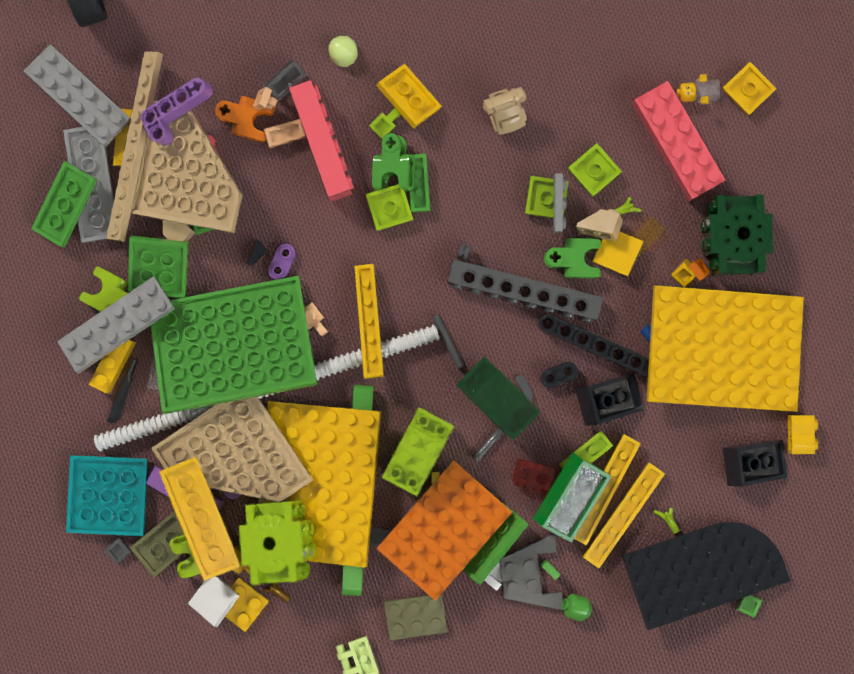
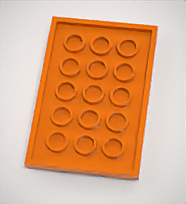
M453 460L376 549L436 601L512 511Z

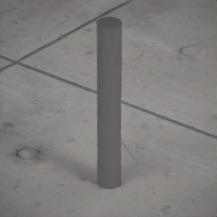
M440 315L432 317L457 369L464 366Z

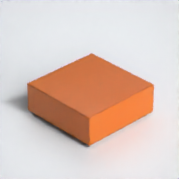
M700 257L689 264V267L699 281L710 274L708 267Z

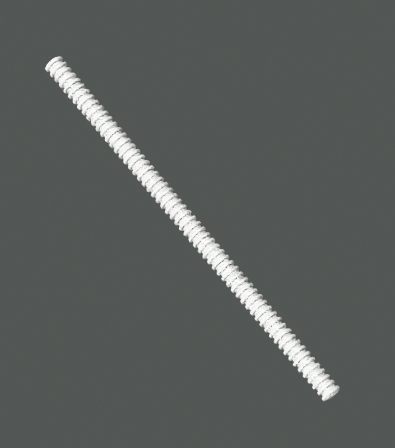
M433 324L430 328L427 326L424 330L423 328L420 331L415 330V333L409 332L408 335L403 334L402 337L399 335L396 339L393 337L392 340L389 341L387 339L384 343L381 341L382 357L385 356L387 358L388 355L393 356V353L399 354L400 351L405 352L406 349L409 351L412 347L415 349L418 345L421 347L424 343L425 345L428 344L427 342L433 343V340L439 341L436 326ZM357 349V352L353 350L350 354L347 352L346 355L341 354V357L335 356V359L329 358V361L323 360V363L318 362L317 365L314 364L316 379L319 380L320 377L325 378L326 375L329 377L332 373L335 375L338 371L342 373V370L348 371V368L354 369V366L359 367L360 364L363 365L362 350ZM215 405L163 415L158 414L157 417L152 416V419L146 418V421L140 420V423L136 421L134 424L130 423L129 426L124 425L123 428L112 429V432L106 431V434L100 433V436L95 435L94 443L99 451H102L103 448L108 449L109 446L113 448L114 445L119 446L120 443L131 442V439L137 440V437L142 438L143 435L148 436L149 433L152 435L155 431L158 433L161 429L164 431L166 428L171 429V426L177 427V424L182 425L183 422L193 421Z

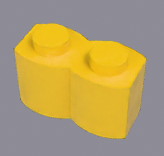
M788 415L789 454H815V450L818 449V439L815 438V431L818 430V420L815 419L814 415Z

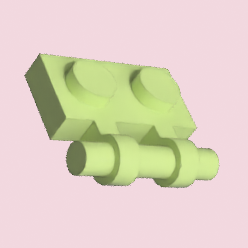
M367 636L348 642L350 650L345 651L343 644L336 646L337 658L341 661L344 669L342 671L343 674H379ZM353 656L356 664L355 667L350 666L348 657Z

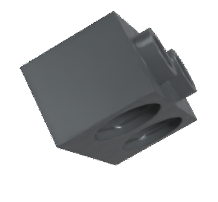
M291 59L264 85L271 89V93L280 101L290 92L289 88L296 86L307 74Z

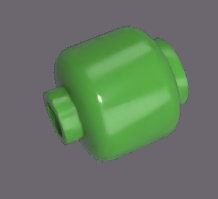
M570 594L563 600L562 609L567 618L582 622L590 616L592 605L587 597Z

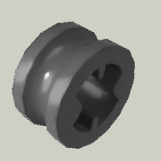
M463 242L456 258H462L465 262L472 246H466V243Z

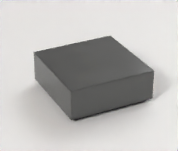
M120 537L104 550L116 565L132 552Z

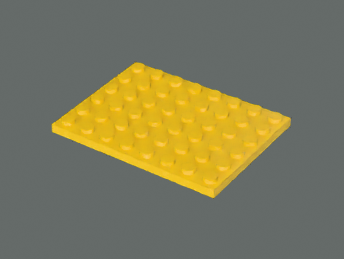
M653 286L647 402L797 412L804 297Z
M268 401L267 411L313 479V481L281 501L302 500V504L305 506L303 520L311 519V523L314 525L312 540L316 546V553L314 558L307 561L366 568L368 563L381 412ZM259 498L258 504L275 503L277 501Z

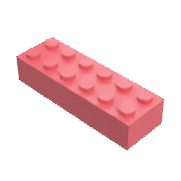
M310 80L290 87L291 95L330 201L332 202L351 195V189L354 187L350 175L345 176L344 171H347L343 156H338V153H341L337 139L332 140L331 136L335 134L330 120H325L328 115L324 103L319 104L318 100L322 98L317 84L313 85Z
M668 81L633 101L632 105L688 202L725 181L724 176Z

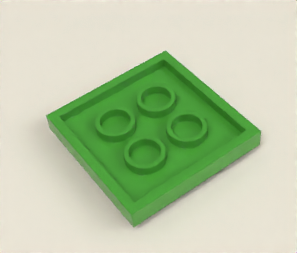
M131 236L129 238L128 292L133 291L154 276L167 296L185 298L187 293L189 242Z

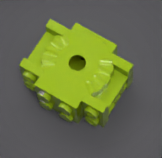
M419 408L382 478L417 496L454 426Z
M302 500L245 505L247 524L239 526L242 565H250L251 585L298 582L307 579L310 573V566L307 560L314 558L316 546L312 540L314 525L311 523V519L303 520L305 506L302 504Z

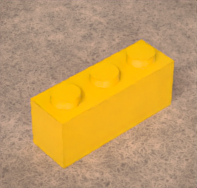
M130 339L104 356L89 385L104 393H111L137 342Z

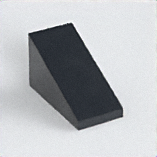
M257 240L249 259L248 265L250 267L268 252L259 240Z

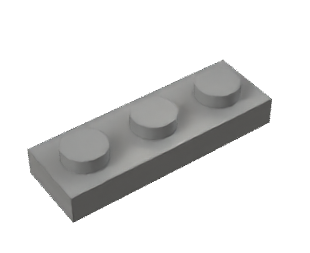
M556 173L554 175L553 233L561 234L563 229H566V217H563V210H566V198H563V190H566L567 183L566 179H563V174Z

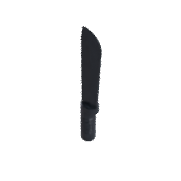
M130 359L110 411L108 423L116 422L121 416L130 385L133 381L132 375L138 363L137 359Z

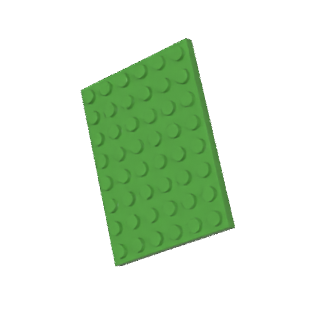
M299 276L170 300L175 309L151 325L163 414L318 385Z

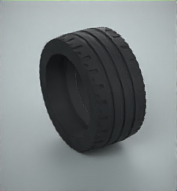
M67 0L73 16L80 27L93 25L107 19L104 0Z

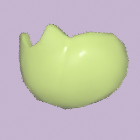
M338 36L331 40L328 48L331 61L339 67H347L353 64L358 56L354 40L348 36Z

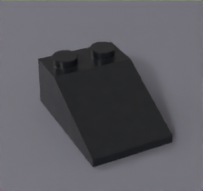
M634 373L575 389L585 426L599 425L644 410Z
M782 439L723 448L727 486L744 487L788 478Z

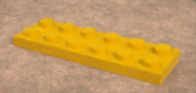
M197 456L159 471L203 580H208L241 566Z

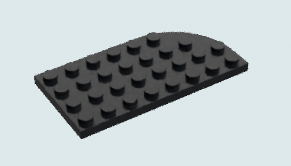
M735 522L709 525L622 555L646 630L666 625L791 581L784 560L774 543L759 530Z

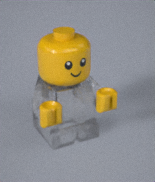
M700 74L696 83H681L679 89H677V97H680L682 102L697 101V103L702 105L709 104V102H717L720 99L719 79L707 80V74Z

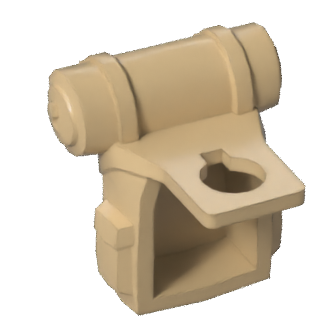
M521 87L513 88L511 91L507 89L489 94L488 99L483 100V109L488 115L492 114L490 116L492 126L499 135L513 132L526 125L525 110L520 104L526 101V93Z

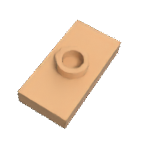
M300 119L264 129L269 148L306 138Z

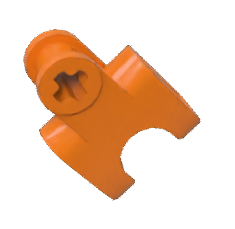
M241 96L239 104L223 100L216 105L215 113L219 120L232 124L231 134L260 143L266 142V134L256 129L253 122L258 115H273L275 107H272V109L264 108L258 111L252 108L255 99ZM228 108L230 113H226L224 116L221 110Z

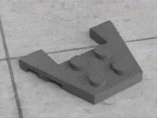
M550 534L529 546L502 557L500 569L505 599L563 610L561 591L542 594L537 554L557 552L555 534Z

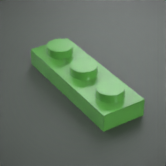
M414 154V188L410 191L411 213L430 212L426 154Z

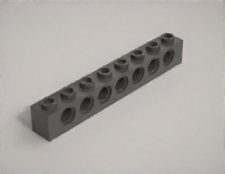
M453 260L448 280L451 288L462 290V287L469 288V292L480 295L481 292L488 293L490 298L499 299V297L507 298L509 303L518 304L519 301L526 303L525 306L529 308L543 307L545 312L555 314V311L562 312V316L568 318L578 316L581 317V321L592 323V320H598L603 297L458 260ZM466 273H471L474 276V281L467 283L464 281L463 276ZM484 278L492 280L493 285L490 288L482 285ZM504 282L509 283L511 291L503 292L501 284ZM520 288H528L530 291L529 296L522 297L519 293ZM540 292L547 293L548 300L546 302H541L538 299ZM560 296L564 297L567 301L564 307H560L557 304V298ZM578 301L585 304V310L582 312L577 311L575 308V304Z

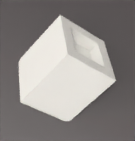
M500 562L484 580L496 591L502 582Z

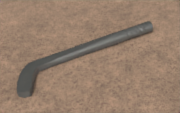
M522 375L515 378L517 384L531 402L533 395L528 383ZM498 427L473 458L479 462L504 432Z

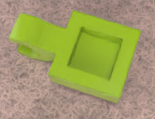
M396 108L387 116L382 112L369 127L383 139L386 134H389L396 127L392 122L401 114Z

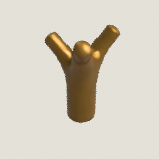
M277 582L272 583L273 586L270 589H264V592L275 594L285 603L291 598L279 587Z

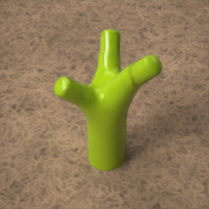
M628 197L621 207L615 209L620 215L628 212H641V209L635 208L633 204H630L631 197Z
M669 508V513L665 512V514L657 510L654 511V514L664 519L673 534L680 531L673 518V508Z

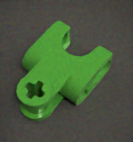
M393 133L386 134L382 139V155H375L373 158L372 186L376 191L387 188L388 180L393 174L397 175L399 187L402 190L411 191L414 188L415 160L412 154H406L407 143L402 136Z
M565 239V248L554 247L549 249L544 255V263L549 268H563L564 278L601 277L600 269L589 267L585 263L584 256L587 251L600 248L601 240ZM553 253H555V257L559 258L555 262H553V259H550Z

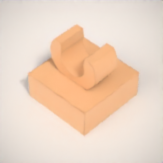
M267 87L259 90L252 108L260 111L264 108L272 109V107H275L277 99L270 97L272 90Z

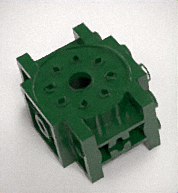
M756 194L755 196H715L710 200L707 207L708 214L711 215L704 218L700 224V231L704 233V241H701V252H704V257H712V260H709V271H712V276L760 275L765 273L766 255L773 253L772 214H765L764 194ZM737 231L742 234V240L738 238Z
M485 356L456 384L512 440L541 413Z

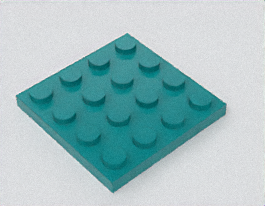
M70 455L66 533L144 536L148 458Z

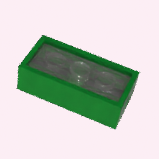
M572 453L533 519L543 528L572 542L612 476L598 466Z

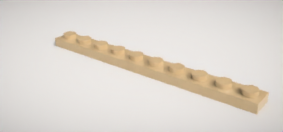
M145 52L142 60L106 239L125 242L147 131L141 120V114L145 109L153 105L163 54L159 52Z

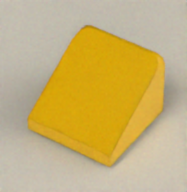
M685 259L671 274L684 288L696 277L689 267L691 262L688 259Z

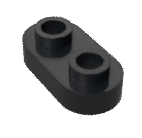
M564 362L543 371L540 380L543 386L553 388L575 379L578 369L574 363ZM565 368H570V375L564 373ZM548 375L553 376L552 382L546 380Z

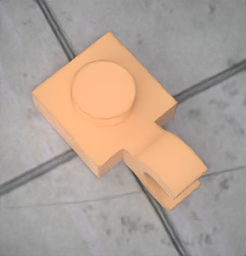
M311 303L305 307L308 329L310 330L314 326L318 333L324 336L328 332L320 322L324 317L316 306Z

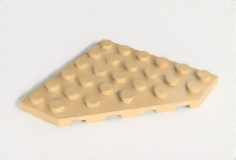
M192 110L169 123L173 133V140L169 145L163 146L152 141L147 133L131 214L234 233L242 193Z
M258 396L216 404L151 448L164 469L197 456L209 488L281 502L313 481Z

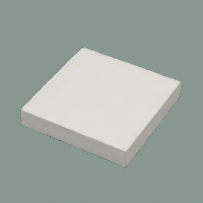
M215 576L202 583L188 604L214 627H218L240 595L218 576Z

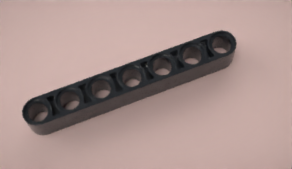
M544 315L539 319L538 328L542 332L648 378V357L552 315ZM543 319L551 320L552 327L550 329H545L542 326ZM562 326L568 327L570 331L567 337L560 334ZM579 334L586 335V344L582 345L578 342L577 337ZM597 342L604 344L603 352L596 351L595 344ZM615 349L622 352L620 360H616L613 357ZM633 357L639 359L640 364L637 368L632 367L630 363Z

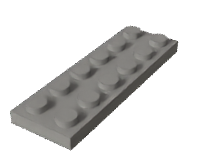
M51 44L24 70L38 86L104 147L131 121L130 117Z
M84 127L63 130L68 162L98 179L78 219L81 243L106 240L114 204V193L106 147L97 141Z
M153 276L57 342L75 372L79 374L175 308L157 279Z

